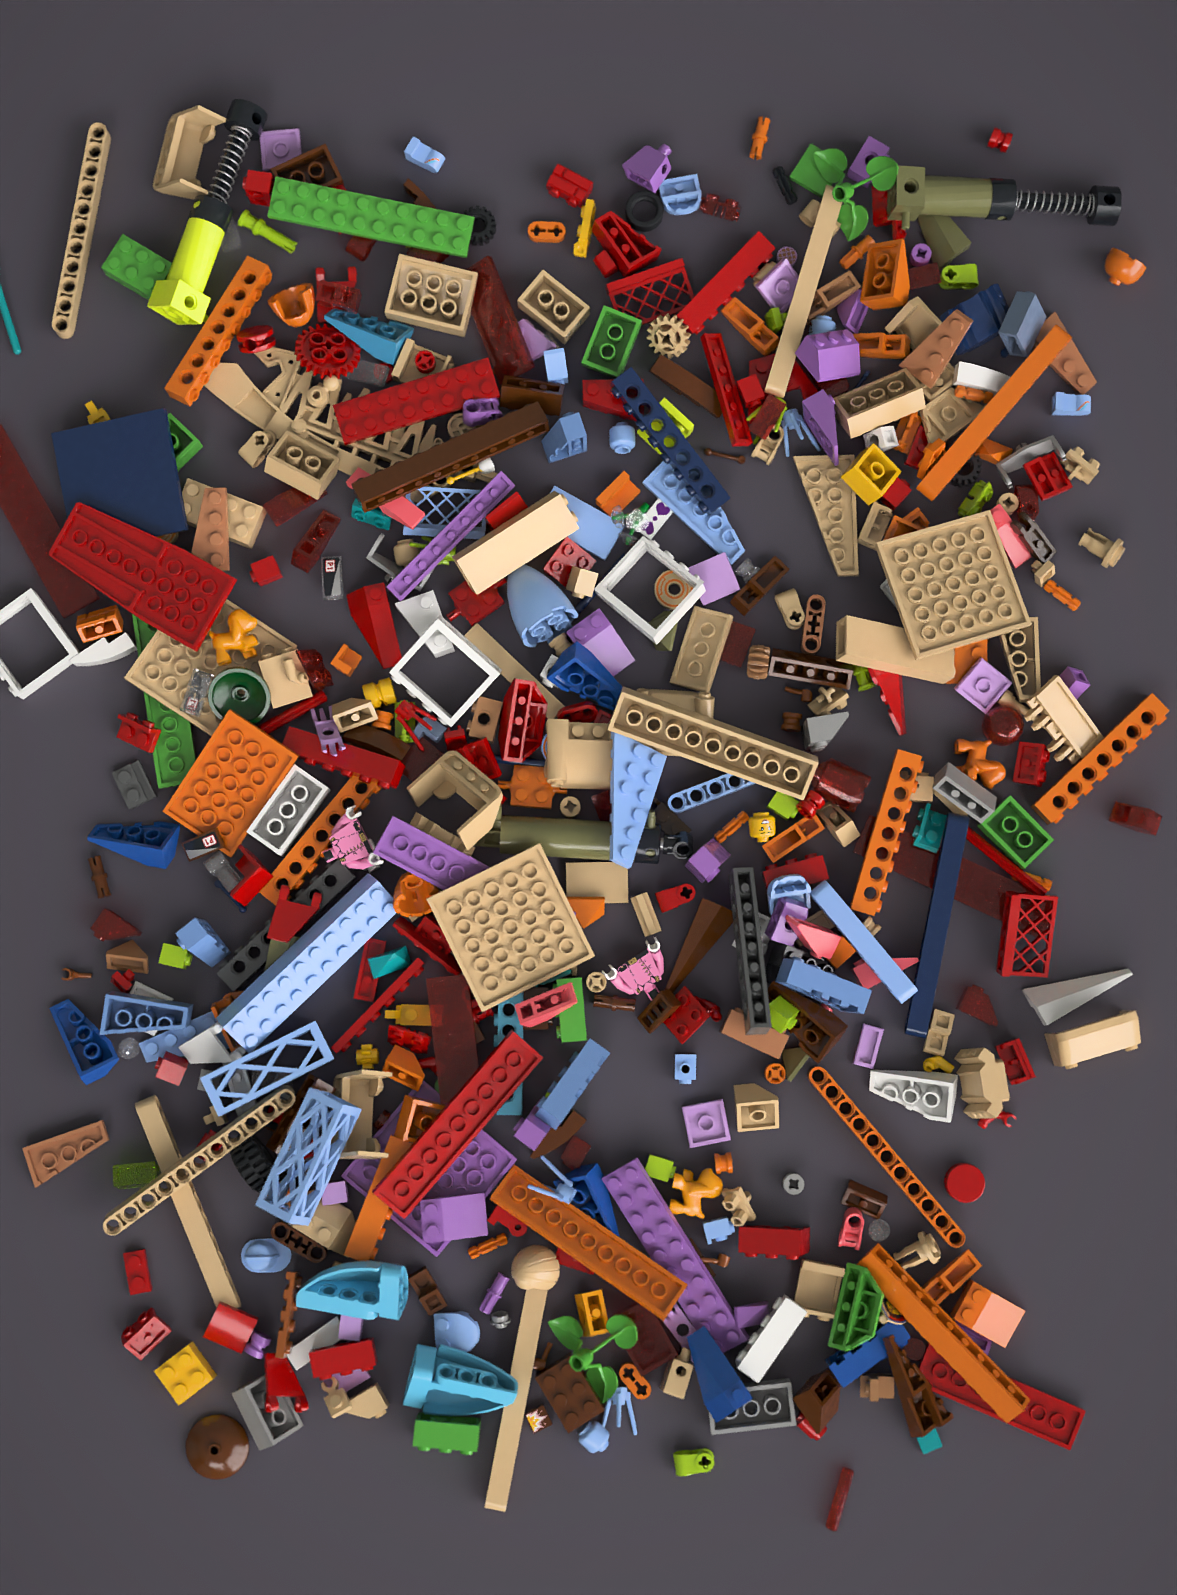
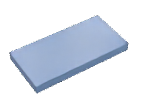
M554 485L551 492L555 491L560 495L563 494L569 503L566 505L569 511H573L578 518L576 523L579 529L568 537L582 549L605 561L625 525L617 520H613L612 517Z

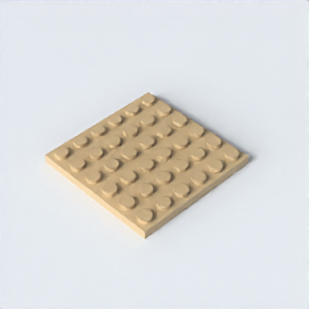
M990 510L876 542L875 548L915 660L1031 625Z
M226 599L210 630L217 634L229 632L228 616L232 611L241 608ZM257 619L256 627L248 632L246 636L253 635L256 637L258 644L252 647L256 649L258 656L244 659L240 650H226L231 657L232 663L226 666H219L216 660V650L213 647L209 632L199 650L194 651L157 630L124 679L212 736L222 721L213 713L208 701V690L215 676L228 668L244 667L257 672L263 678L258 664L261 655L270 652L273 655L280 654V649L289 646L296 649L297 645ZM196 673L211 678L205 698L198 701L199 703L203 701L198 715L183 710L190 690L194 693L193 699L195 700L196 693L191 688ZM238 690L240 694H245L244 690Z
M540 843L427 898L482 1012L595 956Z

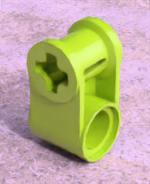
M969 263L946 266L938 278L939 286L944 290L973 289L978 287L977 265Z
M708 1448L680 1450L673 1453L676 1476L709 1472L714 1467V1454ZM703 1456H706L707 1464H703Z

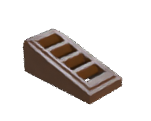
M662 990L637 1019L650 1034L674 1013L681 1003L671 990ZM647 1015L654 1021L653 1023L647 1018Z

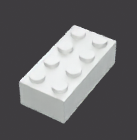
M294 764L246 832L278 855L284 857L331 790Z

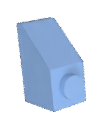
M564 348L543 351L548 382L568 383Z

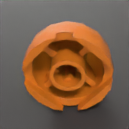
M1112 248L1108 253L1104 265L1106 273L1110 276L1109 281L1117 286L1120 283L1125 285L1135 283L1146 270V266L1140 261L1130 258L1129 254L1116 248Z

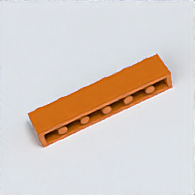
M394 1134L390 1135L384 1153H388V1158H381L344 1252L345 1256L358 1261L375 1259L379 1249L375 1246L378 1239L382 1241L386 1228L383 1227L385 1220H390L394 1210L374 1195L372 1191L411 1147L412 1142L403 1141L394 1136Z

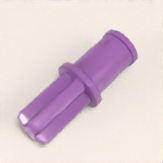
M498 1272L490 1289L487 1288L488 1293L479 1307L480 1311L488 1315L491 1313L498 1298L502 1297L501 1293L510 1278Z

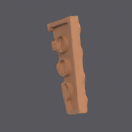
M956 309L898 366L903 369L907 368L912 376L929 388L934 387L974 320Z
M1056 312L1044 321L1034 343L1033 350L1056 324L1067 332ZM1072 339L1049 365L1078 395H1085L1097 383Z
M205 488L191 554L222 571H230L227 488Z
M104 1120L22 1148L34 1187H39L109 1141Z

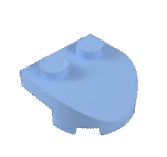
M697 174L666 179L658 188L663 208L669 214H689L696 211L700 206L702 191L700 190Z
M784 875L770 882L767 888L770 915H772L777 901L781 897L801 901L808 909L811 908L809 894L811 888L802 875Z
M458 1311L433 1314L436 1350L440 1344L468 1353L479 1342V1325L477 1321H474L469 1316V1313Z

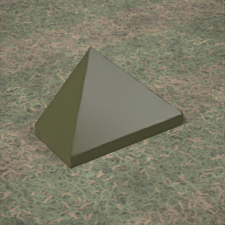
M672 611L662 612L648 622V624L657 629ZM678 622L657 645L653 642L657 651H672Z
M800 1047L783 1049L782 1051L783 1065L786 1071L785 1078L789 1082L793 1080L810 1057Z

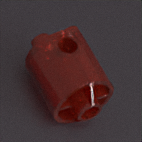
M830 757L817 766L812 778L813 791L821 795L823 799L854 813L858 804L863 800L864 790L868 787L872 777Z

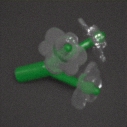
M645 502L639 508L633 509L632 513L627 514L622 512L620 505L613 507L611 520L616 528H623V519L627 518L626 526L630 529L629 534H618L626 545L637 543L639 539L633 536L634 531L639 532L641 528L645 529L649 525L648 515L645 512L650 507Z

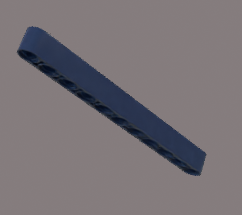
M948 812L918 958L919 962L917 963L913 983L918 991L910 998L904 1030L906 1035L926 1038L969 825V816Z

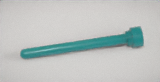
M0 284V311L13 352L20 354L21 347Z

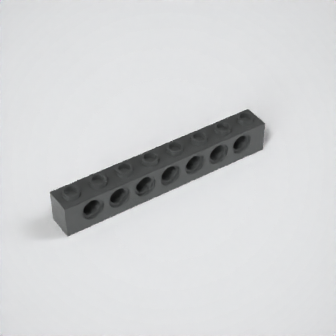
M339 859L329 862L325 866L326 871L321 876L319 874L314 876L310 880L311 885L306 890L302 888L295 894L294 897L296 899L293 902L311 906V894L313 891L319 890L322 894V903L319 910L295 936L357 879L346 865L341 864ZM329 876H335L337 879L333 887H328L326 884ZM273 917L264 924L265 928L261 932L256 931L249 938L250 942L245 947L242 945L234 952L235 957L230 961L228 959L225 960L218 967L220 971L216 974L233 992H237L266 965L270 945L266 941V936ZM254 947H258L261 953L258 958L254 959L251 956V950ZM239 961H243L245 964V970L241 973L236 970V964Z
M753 867L732 868L728 881L745 1034L763 1035L768 1033L772 1025Z

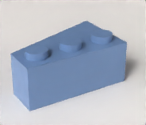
M568 412L562 415L563 418H560L542 439L541 442L549 463L587 451V434L579 412L575 414L574 412Z
M194 918L175 933L178 937L176 941L182 949L189 950L211 968L231 953L206 920Z

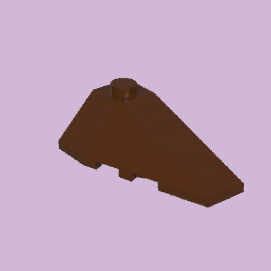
M773 981L767 989L769 1003L778 996H781L799 1010L796 1016V1024L791 1030L788 1029L790 1034L794 1033L798 1038L800 1048L814 1061L820 1063L841 1039L848 1025L829 1010Z

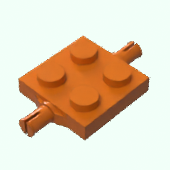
M514 765L511 781L498 780L500 789H510V806L551 810L552 799L555 793L567 795L568 788L552 787L550 783H547L544 767Z

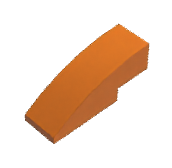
M736 297L721 310V313L735 329L764 357L768 356L778 346L779 337L764 325V321Z
M884 332L853 334L859 343L860 357L905 359L909 356L911 339L906 334L886 335Z
M817 814L812 819L804 817L762 845V847L774 863L826 827Z
M967 1249L935 1274L922 1288L939 1305L949 1294L954 1293L982 1265L971 1251Z

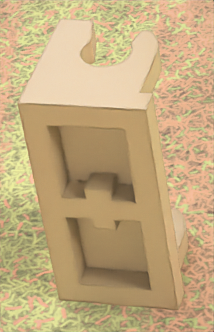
M873 502L857 539L859 544L877 551L875 544L882 540L893 514L890 508Z

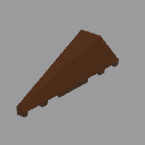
M701 899L665 990L669 989L673 993L733 923L732 910L707 899Z
M894 1335L886 1336L883 1338L911 1438L924 1437L934 1428L943 1427L954 1416L952 1412H948L942 1405L944 1403L943 1400L937 1398L933 1393L931 1384L916 1364L911 1363L906 1357V1351L900 1348L894 1341Z

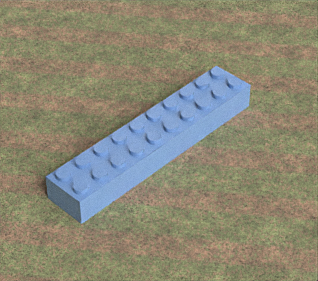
M369 873L365 875L215 1019L248 1053H251L396 914L393 907V897Z

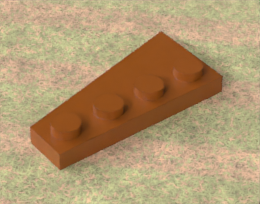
M286 1271V1279H290V1281L286 1285L283 1294L284 1301H287V1303L281 1310L280 1321L283 1323V1327H280L278 1332L275 1355L277 1358H287V1354H290L292 1350V1341L289 1340L291 1332L294 1333L296 1320H293L294 1311H298L296 1295L303 1283V1277H300L301 1272Z

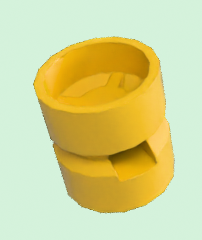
M390 677L379 680L378 684L371 682L362 685L365 699L371 700L374 709L381 708L383 703L386 706L397 703Z

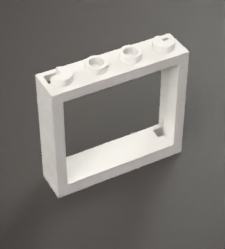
M642 536L594 590L600 599L657 645L706 590L703 585L704 581L697 574L693 576L688 572L689 569L682 562L678 564L673 560L674 556L667 550L663 552L659 549V544L655 540H648L645 536ZM646 551L693 588L657 629H654L610 592Z
M32 588L0 610V625L32 603L69 655L24 688H22L0 658V678L9 683L8 689L15 697L18 696L23 700L73 663H71L70 659L80 653L45 603Z
M440 615L389 673L397 684H403L407 688L406 691L409 695L420 699L426 710L437 714V718L442 724H448L452 727L500 675L502 669ZM436 629L489 675L453 716L400 671Z

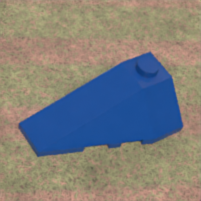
M578 641L561 653L547 675V679L561 690L566 692L570 690L578 693L579 697L583 699L587 697L597 701L598 705L613 711L622 690L619 682L594 654Z
M162 821L154 822V825L142 826V822L135 823L134 826H123L121 823L98 824L87 836V839L146 866L166 869L175 857L180 824Z
M69 999L50 1007L51 1014L78 1075L85 1085L106 1076L119 1061L112 1042L105 1035H99L100 1030Z
M598 1163L583 1165L564 1174L568 1180L574 1182L572 1187L577 1190L570 1203L620 1237L609 1191L602 1180L604 1175ZM560 1178L553 1181L556 1188L560 1183L564 1184Z
M705 1326L687 1337L704 1405L717 1423L753 1398Z

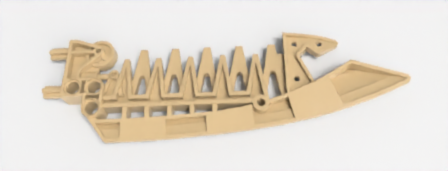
M272 347L268 350L254 353L268 368L279 364L282 373L262 393L237 363H219L210 374L208 383L204 385L216 397L263 431H273L278 440L286 431H289L339 457L340 462L337 470L350 476L358 467L371 475L380 469H386L376 465L378 458L391 463L390 466H392L394 463L404 461L416 453H422L434 445L444 443L441 438L434 440L437 428L434 424L431 425L421 441L425 421L410 425L407 431L406 427L385 433L383 445L374 442L376 436L345 445L333 405L338 404L342 379L339 378V387L335 391L328 392L329 400L327 404H330L327 423L317 421L326 405L316 408L309 403L307 393L311 388L313 371L311 370L304 372L303 375H299L302 367H300V361H296L297 355L293 351ZM319 382L317 386L322 387L323 383ZM364 388L358 397L370 394V390ZM320 393L314 395V399L320 397ZM347 393L342 402L351 400L352 394ZM302 394L298 414L293 421L286 414L297 396ZM458 413L450 418L447 429L449 436L452 438L483 425L467 426L463 423V413ZM414 435L412 455L403 453L402 450L411 436ZM319 437H322V438H324V439L333 441L334 444L332 445V444H330L329 442H327V441H325V440H323V439H321V438H319ZM340 445L353 449L352 453L339 448ZM359 451L372 456L370 462L358 457ZM478 463L471 465L473 469L478 467ZM460 470V471H458V472H456V473H453V474H451V475H449V476L454 477V476H457V475L462 474V473H464V472H463L462 470ZM477 471L462 479L474 483L477 478L489 483L498 473L484 474L481 471ZM447 481L444 484L433 482V486L427 485L424 487L449 488L451 484H448ZM419 490L411 492L410 499L414 503H418L424 498ZM423 491V492L427 495V494H428L429 492H431V491ZM434 491V492L429 496V498L432 497V496H434V495H436V494L439 493V492Z

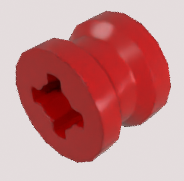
M427 350L417 353L415 356L417 370L422 374L432 373L436 368L434 355Z

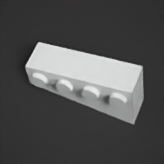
M785 1294L782 1298H777L772 1306L774 1308L772 1312L763 1318L760 1323L761 1327L752 1334L748 1344L741 1350L735 1360L737 1368L757 1383L762 1379L807 1314L805 1308Z

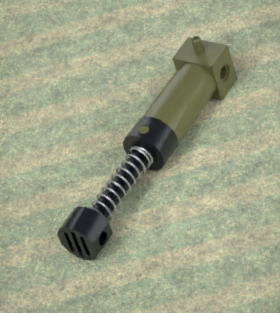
M899 165L896 182L887 193V220H901L903 230H908L910 228V221H915L919 214L1010 221L1014 212L1018 209L1021 212L1027 209L1029 213L1033 210L1039 213L1042 210L1045 214L1048 211L1052 214L1058 211L1060 215L1064 212L1067 215H1070L1072 212L1074 215L1081 213L1083 216L1086 215L1089 225L1114 226L1118 222L1122 206L1121 190L1115 186L1094 185L1091 187L1088 196H1084L1083 193L1080 196H1076V193L1068 195L1067 192L1065 195H1061L1060 192L1056 195L1052 191L1050 194H1045V191L1040 194L1037 190L1034 193H1030L1029 190L1024 193L1021 189L1017 192V185L1014 179L925 175V167Z

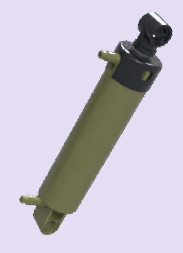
M500 804L494 826L473 846L500 848V854L516 855L540 843L547 857L610 860L612 822L502 815V806ZM650 810L633 862L658 864L660 850H663L664 855L674 854L678 859L689 858L693 854L692 835L688 832L680 831L675 835L664 834V838H661V824L655 823V811Z

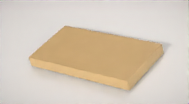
M694 606L670 679L671 684L699 692H710L734 618L732 615Z

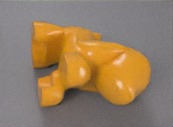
M236 609L229 614L227 620L229 632L217 634L211 630L209 631L213 647L216 650V660L219 666H226L232 663L231 657L226 650H240L244 659L258 656L256 649L252 647L258 644L256 637L253 635L246 636L248 632L256 627L257 619L249 615L245 610Z
M711 1168L704 1169L696 1181L693 1180V1172L691 1170L684 1169L683 1176L682 1174L675 1173L673 1188L682 1190L683 1203L677 1199H671L669 1209L672 1214L684 1213L688 1216H697L700 1219H704L705 1215L701 1211V1198L718 1197L723 1190L722 1180L713 1173Z

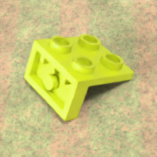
M664 397L659 404L684 437L687 438L693 432L694 424ZM659 422L651 423L653 430L660 431L662 429ZM638 429L637 434L657 453L661 454L657 447L654 448L648 441L649 436L645 430L642 432ZM664 439L666 447L671 448L674 446L672 439Z

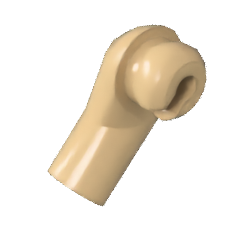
M293 659L283 661L288 680L298 685H304L309 681V675L306 672L295 669Z

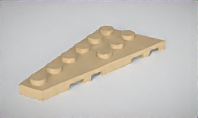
M828 455L793 456L837 577L858 576L856 493L841 478V475L854 461V455H838L839 464L837 466L833 464Z

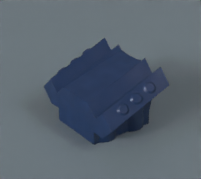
M998 283L991 285L984 291H980L974 297L959 303L953 309H949L939 316L943 322L953 311L958 309L974 320L956 349L957 356L971 352L999 336V329L1009 307Z

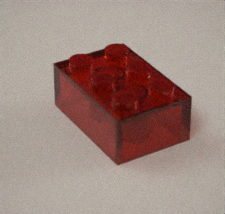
M634 1302L614 1314L628 1316L637 1327V1342L633 1347L626 1350L641 1377L678 1356V1352L659 1318L639 1303Z

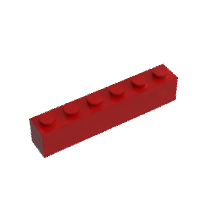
M760 231L754 234L677 314V320L683 319L682 325L689 326L686 332L691 333V335L693 333L699 334L705 327L703 323L707 319L711 321L719 313L716 309L721 304L726 306L732 300L730 295L735 290L738 293L746 285L745 279L748 276L752 279L760 271L758 266L762 262L766 264L773 257L771 253L775 250V247Z
M289 726L282 743L300 755L298 758L303 759L304 763L315 766L319 764L322 765L323 769L334 772L335 769L341 771V775L352 778L354 775L359 777L360 781L368 784L373 781L378 783L377 786L389 790V787L397 789L405 769V765L400 760L345 743L343 744L346 749L339 751L338 743H335L337 756L330 754L328 744L326 745L327 753H323L318 735Z

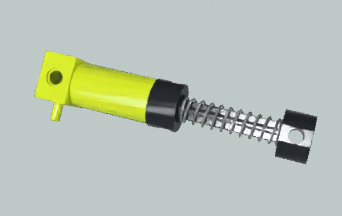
M232 100L226 116V122L224 123L225 128L232 132V134L228 135L230 141L226 142L227 149H223L225 155L220 157L222 159V163H218L220 168L215 170L217 173V177H213L215 182L210 184L212 188L208 192L210 196L198 195L195 197L167 279L156 280L147 307L177 325L202 324V322L205 323L209 318L205 313L211 298L204 295L203 292L234 213L226 202V199L230 197L228 192L232 191L231 185L235 184L233 178L237 177L236 171L240 170L239 164L243 162L241 157L245 156L244 150L248 148L246 143L260 139L268 117L265 110L247 100Z

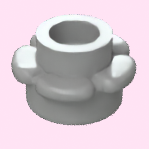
M496 1311L491 1315L492 1320L490 1323L495 1325V1328H505L511 1322L507 1311Z

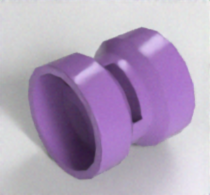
M253 1330L250 1336L251 1342L246 1344L244 1351L255 1358L262 1359L265 1354L264 1348L269 1346L272 1338L260 1331Z

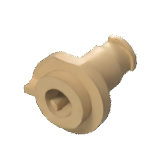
M1092 528L1088 529L1087 534L1084 533L1078 544L1080 546L1083 545L1089 552L1103 560L1101 565L1105 568L1109 565L1114 567L1125 550L1122 546L1123 540L1119 538L1114 543L1105 536L1092 531Z
M924 1231L918 1233V1241L903 1248L898 1253H893L894 1259L897 1261L917 1251L918 1256L901 1264L905 1271L907 1268L914 1267L928 1259L933 1264L939 1262L941 1251L931 1234L927 1235Z

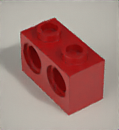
M248 170L247 177L244 176L243 189H245L246 196H248L251 204L270 206L275 181L272 173Z

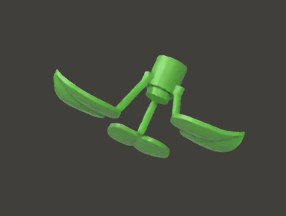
M829 148L814 152V158L821 175L828 182L837 183L833 188L832 196L837 202L843 201L844 203L841 206L837 221L841 224L840 228L844 232L847 241H851L864 231L868 223L866 208L863 205L855 206V202L849 200L854 195V188L872 180V184L877 190H889L896 182L899 169L898 164L894 159L887 156L875 157L866 166V171L870 177L852 185L849 182L842 183L845 177L843 171L846 170L848 162L841 150Z
M622 1314L609 1318L606 1328L611 1336L592 1350L587 1348L580 1349L583 1343L580 1339L583 1335V1330L580 1323L572 1316H561L548 1321V1325L558 1340L566 1348L574 1350V1355L569 1359L571 1368L575 1371L588 1369L587 1379L601 1403L608 1401L618 1387V1378L611 1367H602L600 1363L591 1364L593 1353L612 1339L621 1348L630 1349L633 1347L638 1338L637 1327L633 1320Z

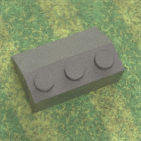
M848 712L807 718L801 725L805 750H810L811 753L823 751L848 718Z
M265 1374L231 1393L259 1451L275 1445L304 1426L298 1413L294 1410L290 1397H277L279 1409L271 1413L265 1411Z

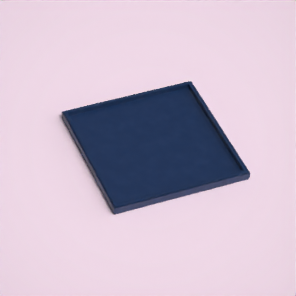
M166 408L51 433L67 518L75 504L81 502L156 537L189 530Z

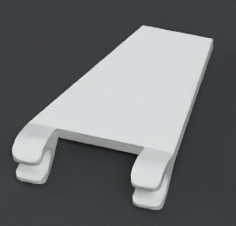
M216 1022L178 1047L190 1064L233 1062L246 1053L242 1046L231 1053L227 1051L216 1036L223 1029L219 1022Z

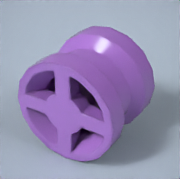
M920 243L915 245L909 256L911 265L916 268L925 267L931 258V249L926 244Z

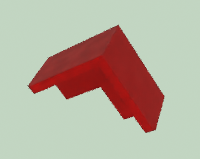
M240 844L238 848L244 856L235 866L245 877L232 889L230 895L236 901L246 906L274 876L251 851Z

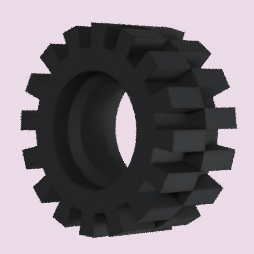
M473 206L469 207L470 211L465 210L464 215L473 216L475 220L480 219L486 224L482 232L476 233L472 231L470 242L473 243V246H476L477 243L483 246V242L488 244L489 239L492 240L494 234H496L494 215H492L490 210L487 211L486 207L480 209V206H476V209H473Z
M973 454L967 461L970 466L969 473L965 475L957 473L951 479L953 486L959 485V487H963L965 485L967 487L975 482L982 470L980 468L982 462H979V455L975 456Z

